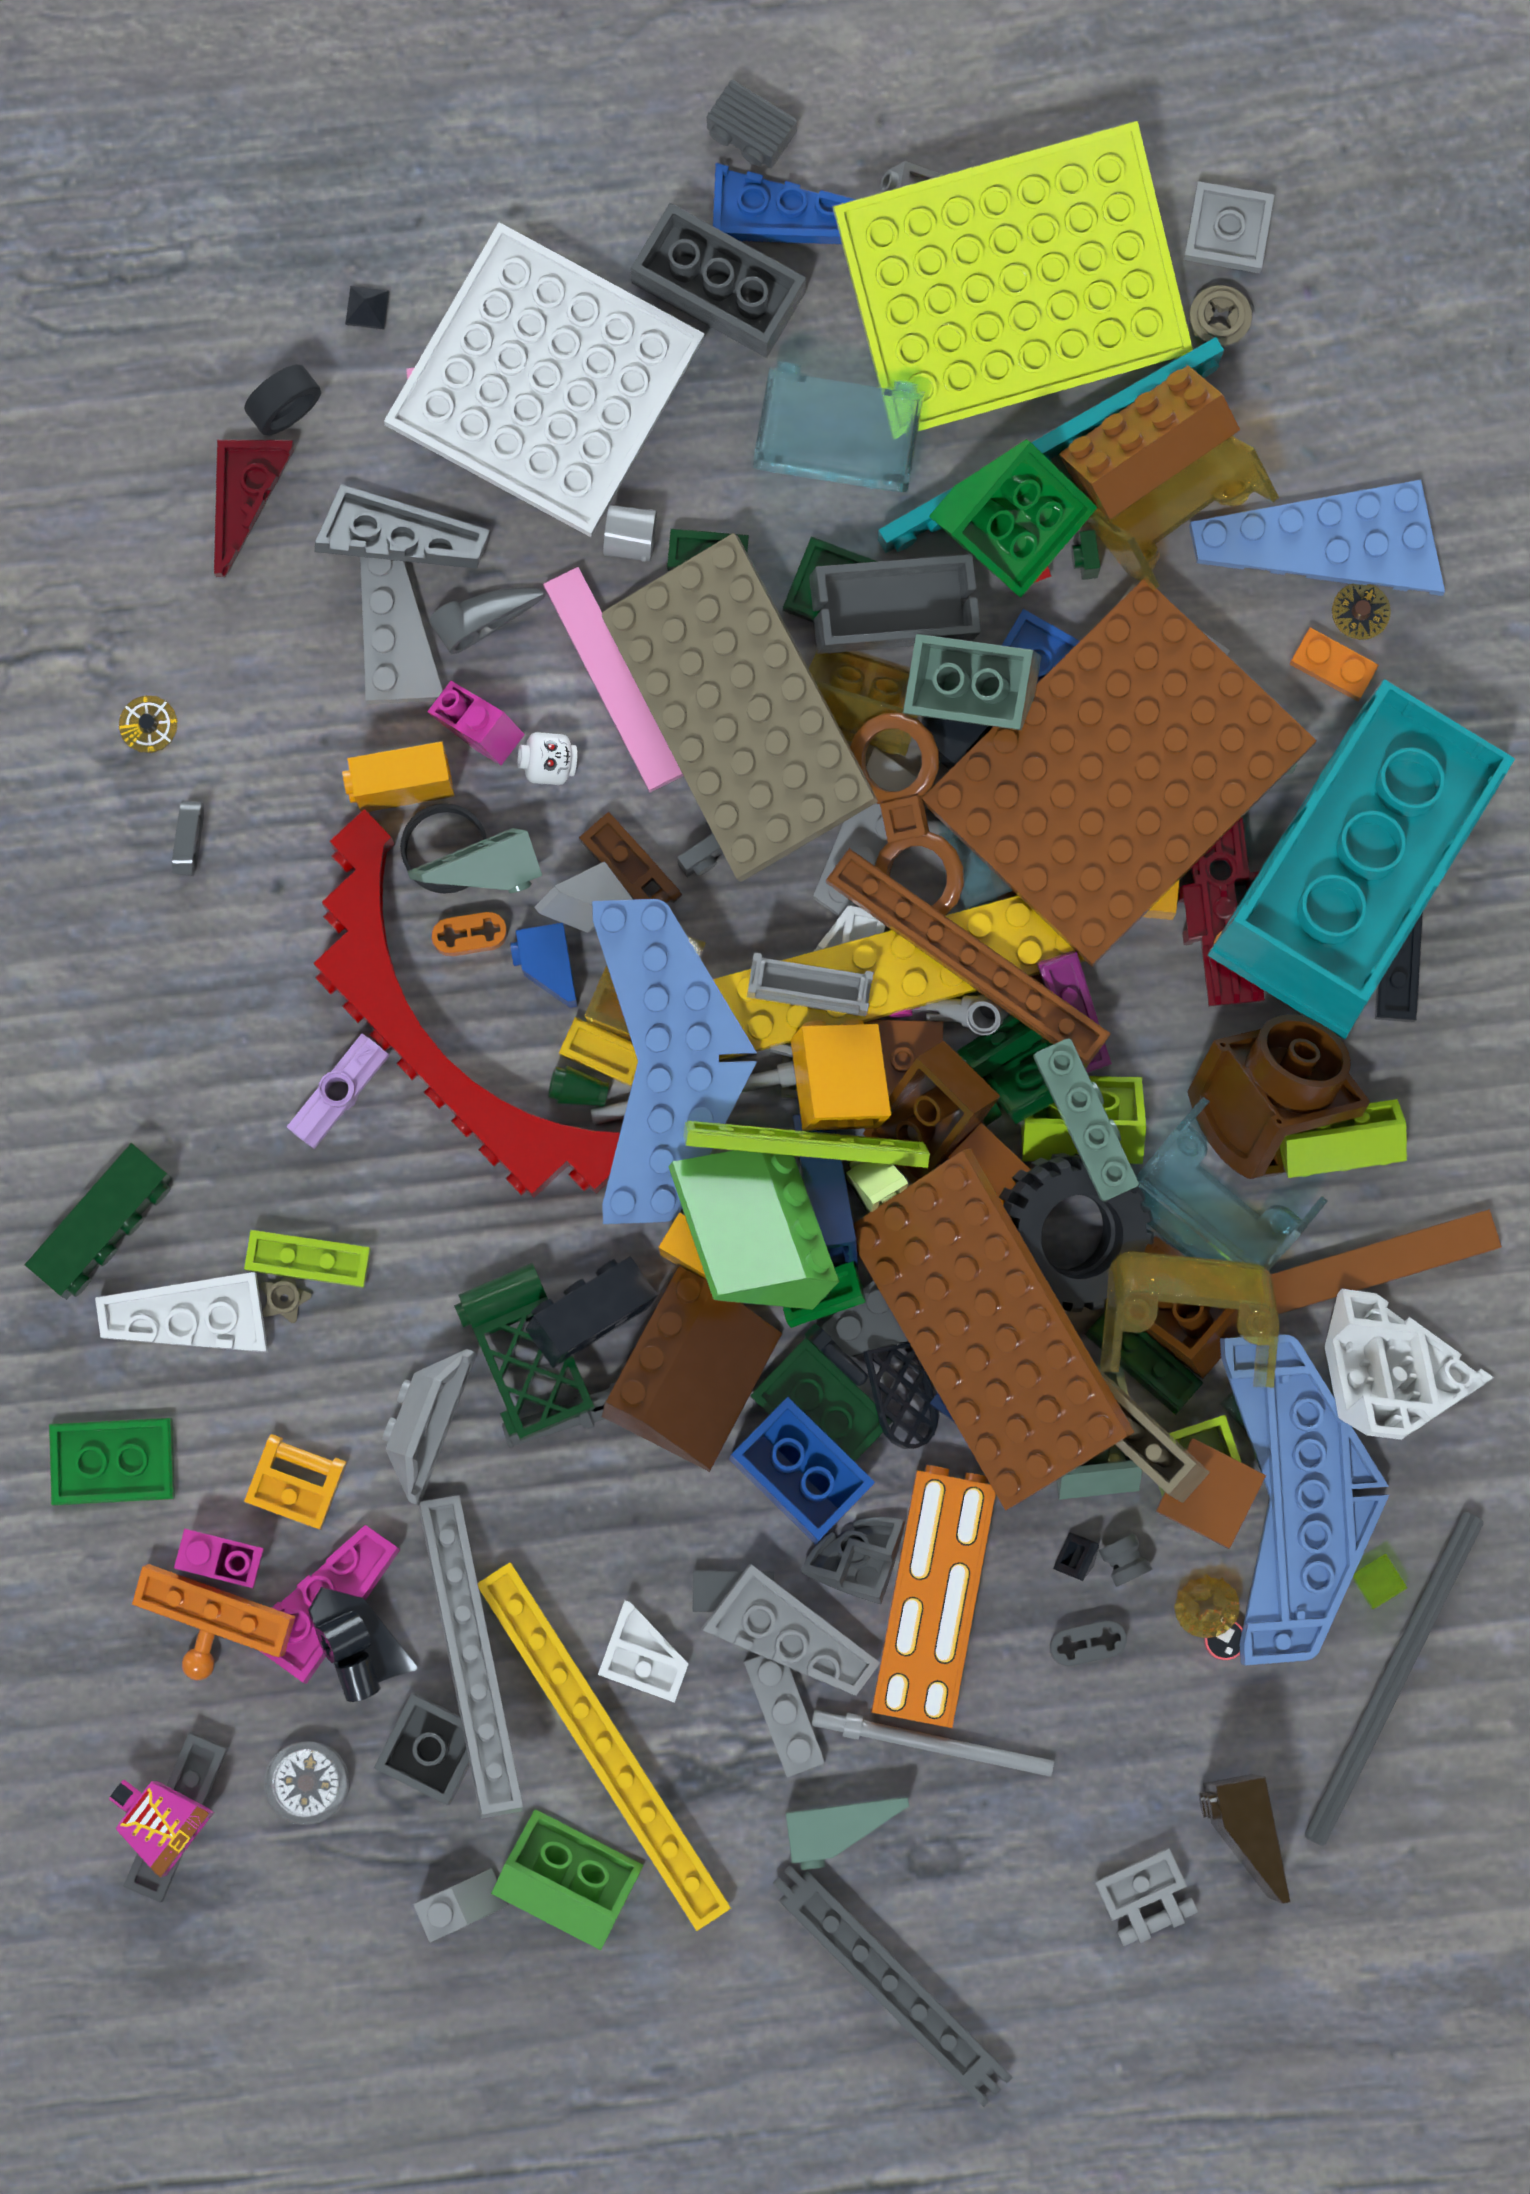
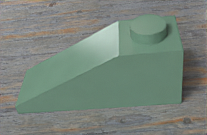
M511 828L407 871L410 879L420 882L508 890L509 893L529 888L531 880L542 876L528 831Z
M908 1797L786 1812L792 1863H800L801 1870L826 1867L825 1859L834 1858L909 1806Z

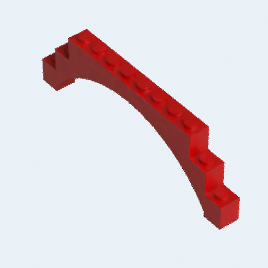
M364 809L329 841L335 850L331 855L334 861L346 873L351 869L354 872L321 902L327 910L323 918L338 934L344 929L346 933L313 963L320 972L315 979L330 995L337 990L345 998L346 1002L342 1005L345 1011L357 1023L364 1019L374 1029L369 1036L385 1052L391 1047L400 1056L401 1059L396 1063L412 1081L419 1076L428 1086L424 1094L437 1108L441 1109L446 1105L456 1115L451 1120L455 1127L466 1138L472 1133L483 1144L478 1149L479 1152L494 1167L500 1162L510 1172L505 1179L521 1196L528 1191L535 1198L568 1166L573 1169L568 1173L569 1177L580 1189L586 1191L590 1187L597 1194L608 1184L620 1136L619 1132L591 1131L558 1124L529 1114L499 1099L471 1080L454 1065L420 1025L408 1005L397 980L388 949L383 916V881L387 852L395 844L392 837Z

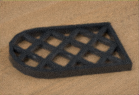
M910 1343L892 1344L888 1347L864 1351L863 1354L877 1415L884 1435L892 1444L902 1449H916L927 1444L935 1435L938 1426V1413L930 1405L934 1398L930 1378L918 1357L919 1366L912 1361L916 1354L913 1348L907 1357L897 1350L911 1347ZM889 1351L884 1361L874 1355ZM893 1355L904 1362L899 1373L888 1365ZM873 1361L880 1366V1369L877 1372V1374L875 1372ZM908 1367H911L919 1374L914 1384L903 1377ZM885 1371L895 1378L890 1389L880 1382ZM922 1381L925 1393L918 1388ZM900 1382L910 1389L905 1400L895 1393ZM880 1389L887 1394L883 1402ZM915 1394L925 1401L920 1412L910 1405ZM891 1398L902 1406L897 1416L886 1409ZM928 1408L930 1411V1420L925 1416ZM906 1410L917 1417L912 1428L901 1421ZM886 1417L893 1421L891 1427H889ZM921 1421L929 1426L928 1434L924 1438L916 1432ZM898 1426L908 1433L904 1442L894 1435ZM912 1438L919 1441L917 1444H910Z

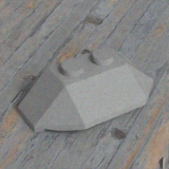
M465 1349L415 1372L412 1380L405 1379L401 1386L397 1402L401 1403L402 1407L397 1419L392 1417L389 1419L382 1440L388 1442L385 1450L407 1499L412 1504L419 1506L430 1481L477 1356L471 1350Z

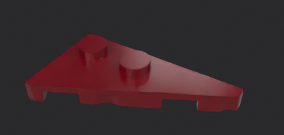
M217 440L214 574L216 577L227 576L294 452L293 440Z

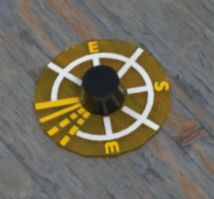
M144 695L133 699L124 707L119 719V730L122 739L130 748L138 752L153 753L164 749L172 742L177 732L178 720L174 709L167 701L157 696Z

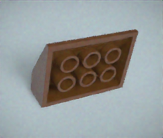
M678 1266L607 1398L601 1417L710 1472L782 1333L740 1302L714 1300L706 1279Z

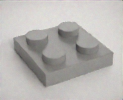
M1198 181L1184 260L1260 273L1263 265L1274 194Z

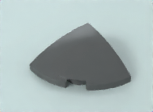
M890 1517L865 1518L854 1521V1529L836 1537L835 1533L831 1532L812 1550L802 1567V1574L844 1593L881 1605L893 1571L905 1522L902 1519Z

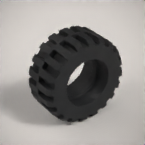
M1066 1153L1052 1154L1051 1160L1039 1158L1031 1162L1030 1166L1032 1169L1028 1172L1020 1169L1012 1177L1016 1182L1012 1190L1004 1187L999 1198L1005 1200L1003 1206L1062 1308L1068 1312H1081L1083 1307L1093 1311L1103 1308L1105 1299L1115 1302L1123 1297L1124 1292L1121 1288L1125 1284L1133 1287L1140 1279L1135 1274L1139 1265L1147 1267L1150 1255L1144 1253L1146 1244H1153L1154 1232L1146 1229V1223L1151 1222L1153 1218L1151 1209L1143 1206L1141 1203L1146 1198L1141 1189L1135 1187L1107 1201H1101L1082 1159L1077 1153L1074 1156ZM1083 1195L1092 1199L1100 1210L1103 1223L1100 1243L1092 1256L1084 1263L1070 1269L1057 1268L1048 1262L1042 1248L1041 1234L1045 1219L1060 1201L1070 1196Z

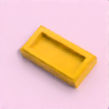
M575 1017L561 1046L559 1055L632 1087L638 1063L632 1042Z

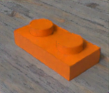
M1311 627L1308 629L1289 664L1359 702L1379 664Z

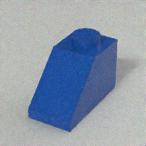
M563 923L516 930L517 942L510 943L514 966L521 965L525 977L569 1008L578 1007Z

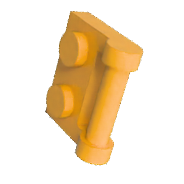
M270 1434L244 1502L322 1530L337 1487L343 1477L347 1461L336 1457L332 1461L282 1442V1437ZM276 1457L326 1475L323 1487L272 1469Z

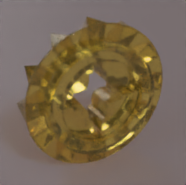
M1205 1574L1203 1578L1197 1580L1189 1579L1188 1584L1182 1590H1178L1174 1609L1177 1621L1186 1632L1200 1638H1213L1224 1634L1235 1624L1240 1612V1602L1235 1588H1232L1223 1577L1217 1579ZM1214 1594L1213 1603L1218 1610L1207 1609L1199 1616L1200 1606L1195 1600L1207 1601Z

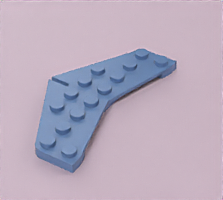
M658 899L592 901L593 923L638 1059L602 1204L603 1224L668 1222L675 1219L682 1210V1205L668 1166L672 1161L710 1155L713 1149L686 1146L683 1136L685 1122L698 1121L726 1124L757 1061L719 1062V1055L757 1054L670 907L665 902Z
M1279 1334L1220 1338L1221 1359L1260 1472L1266 1475L1264 1483L1270 1498L1240 1639L1241 1664L1257 1665L1307 1661L1319 1653L1389 1497L1388 1494L1353 1496L1352 1489L1389 1486L1352 1426L1338 1418L1335 1398L1301 1343L1295 1337Z

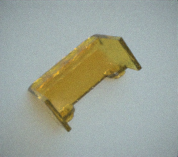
M1231 436L1113 518L1109 519L1097 508L1089 517L1087 523L1095 530L1097 536L1128 574L1140 582L1144 579L1148 586L1155 590L1160 586L1152 572L1160 558V551L1156 543L1213 501L1221 505L1238 506L1244 503L1254 491L1271 502H1275L1279 499V496L1255 449Z
M1135 1251L1124 1252L1114 1258L1109 1270L1100 1372H1119L1122 1331L1137 1333L1149 1329L1156 1320L1159 1301L1238 1309L1237 1329L1240 1336L1248 1343L1257 1345L1253 1387L1274 1388L1279 1317L1273 1279L1265 1267L1254 1263Z

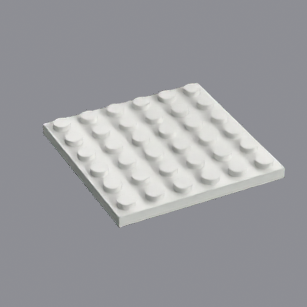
M499 222L386 416L384 425L585 535L592 537L700 347L705 334Z

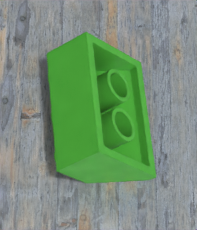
M535 1809L510 1853L491 1894L601 1950L644 1865Z

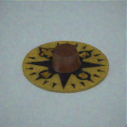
M1350 584L1339 591L1332 604V617L1335 625L1344 635L1353 639L1367 640L1376 637L1386 628L1390 620L1391 609L1386 595L1372 584Z

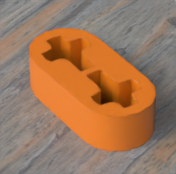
M494 912L446 918L440 920L432 930L433 944L437 951L445 956H459L495 950L501 947L507 938L506 924L501 916ZM492 921L495 928L500 927V932L494 933V940L487 941L485 935L472 936V932L483 930L485 927L484 923ZM446 928H453L455 934L467 933L468 936L455 939V946L448 947L445 941H439V937L445 935Z

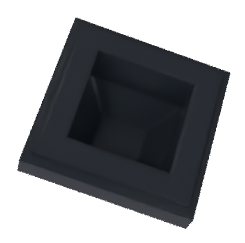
M350 286L345 324L384 330L389 290Z
M1070 1532L1053 1569L1083 1581L1094 1567L1100 1544Z

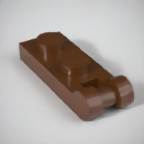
M609 811L579 837L581 843L600 863L605 861L633 900L658 899L667 904L669 901L674 903L682 896L676 885ZM651 881H654L660 889L649 898L642 889Z

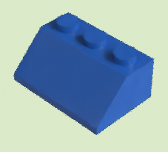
M789 1397L753 1431L729 1458L815 1545L875 1483Z

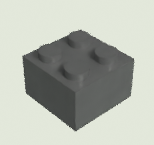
M415 1693L411 1694L374 1769L445 1805L451 1804L470 1766L461 1717Z

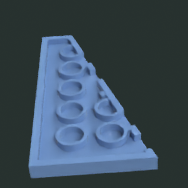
M1421 480L1191 521L1189 525L1198 564L1236 569H1260L1274 574L1285 575V573L1305 575L1306 578L1364 586L1368 584L1393 587L1394 590L1408 591L1409 589L1418 590L1443 596L1445 593Z

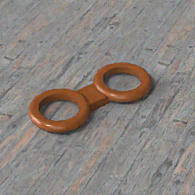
M883 713L866 721L855 733L850 745L851 751L878 800L877 804L881 808L888 843L879 851L874 866L890 876L893 862L903 850L912 846H923L934 851L942 859L947 871V884L943 895L931 906L943 915H947L958 903L964 887V867L957 850L944 837L929 831L922 799L925 793L933 786L938 773L939 749L932 733L918 719L903 713ZM887 729H899L908 733L917 742L922 753V767L918 778L909 787L901 791H888L879 787L870 778L866 769L865 754L869 743L878 733Z

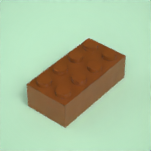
M1187 365L1183 369L1170 374L1167 380L1151 391L1139 395L1132 404L1119 413L1107 417L1100 426L1087 435L1075 439L1059 455L1076 487L1111 519L1240 431V428L1223 394Z

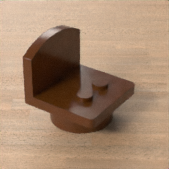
M1299 1015L1277 1016L1267 1021L1261 1029L1214 1040L1187 1091L1195 1118L1211 1147L1230 1168L1248 1179L1264 1176L1285 1136L1361 1117L1370 1103L1367 1096L1349 1074L1351 1059L1343 1041L1326 1026L1313 1019Z

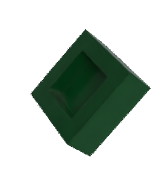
M1095 530L1079 532L1077 545H1071L1074 569L1080 568L1082 580L1098 578L1100 561Z

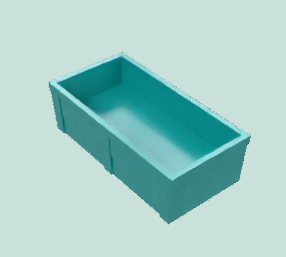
M1384 679L1361 708L1207 956L1308 1018L1326 1026L1345 1040L1488 806L1515 758Z

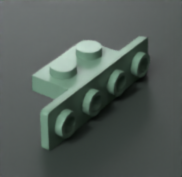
M1067 1038L1036 1052L1034 1060L1100 1200L1107 1201L1137 1187L1138 1180L1120 1144L1121 1135L1118 1127L1112 1119H1108L1102 1106L1104 1099L1101 1091L1095 1082L1091 1083L1072 1040Z

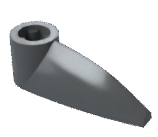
M511 588L484 593L460 603L453 601L437 609L429 618V623L449 652L456 654L479 642L544 599V593L539 588Z

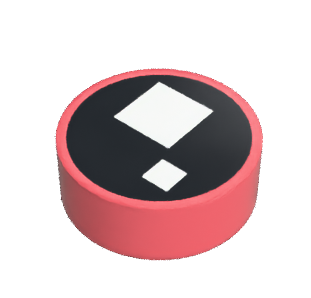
M1221 1619L1211 1623L1204 1634L1206 1650L1211 1656L1219 1660L1236 1658L1240 1655V1639L1243 1628L1237 1622L1229 1619Z

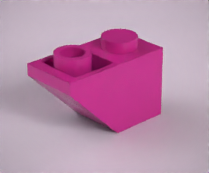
M453 681L449 682L427 711L433 718L470 747L499 765L504 763L525 735L505 712Z
M184 1528L174 1568L254 1588L264 1548Z

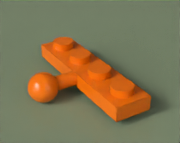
M151 1564L142 1566L132 1602L134 1606L200 1629L195 1647L189 1650L182 1660V1669L185 1675L192 1680L206 1679L213 1672L215 1662L210 1651L215 1635L280 1658L285 1655L295 1616Z

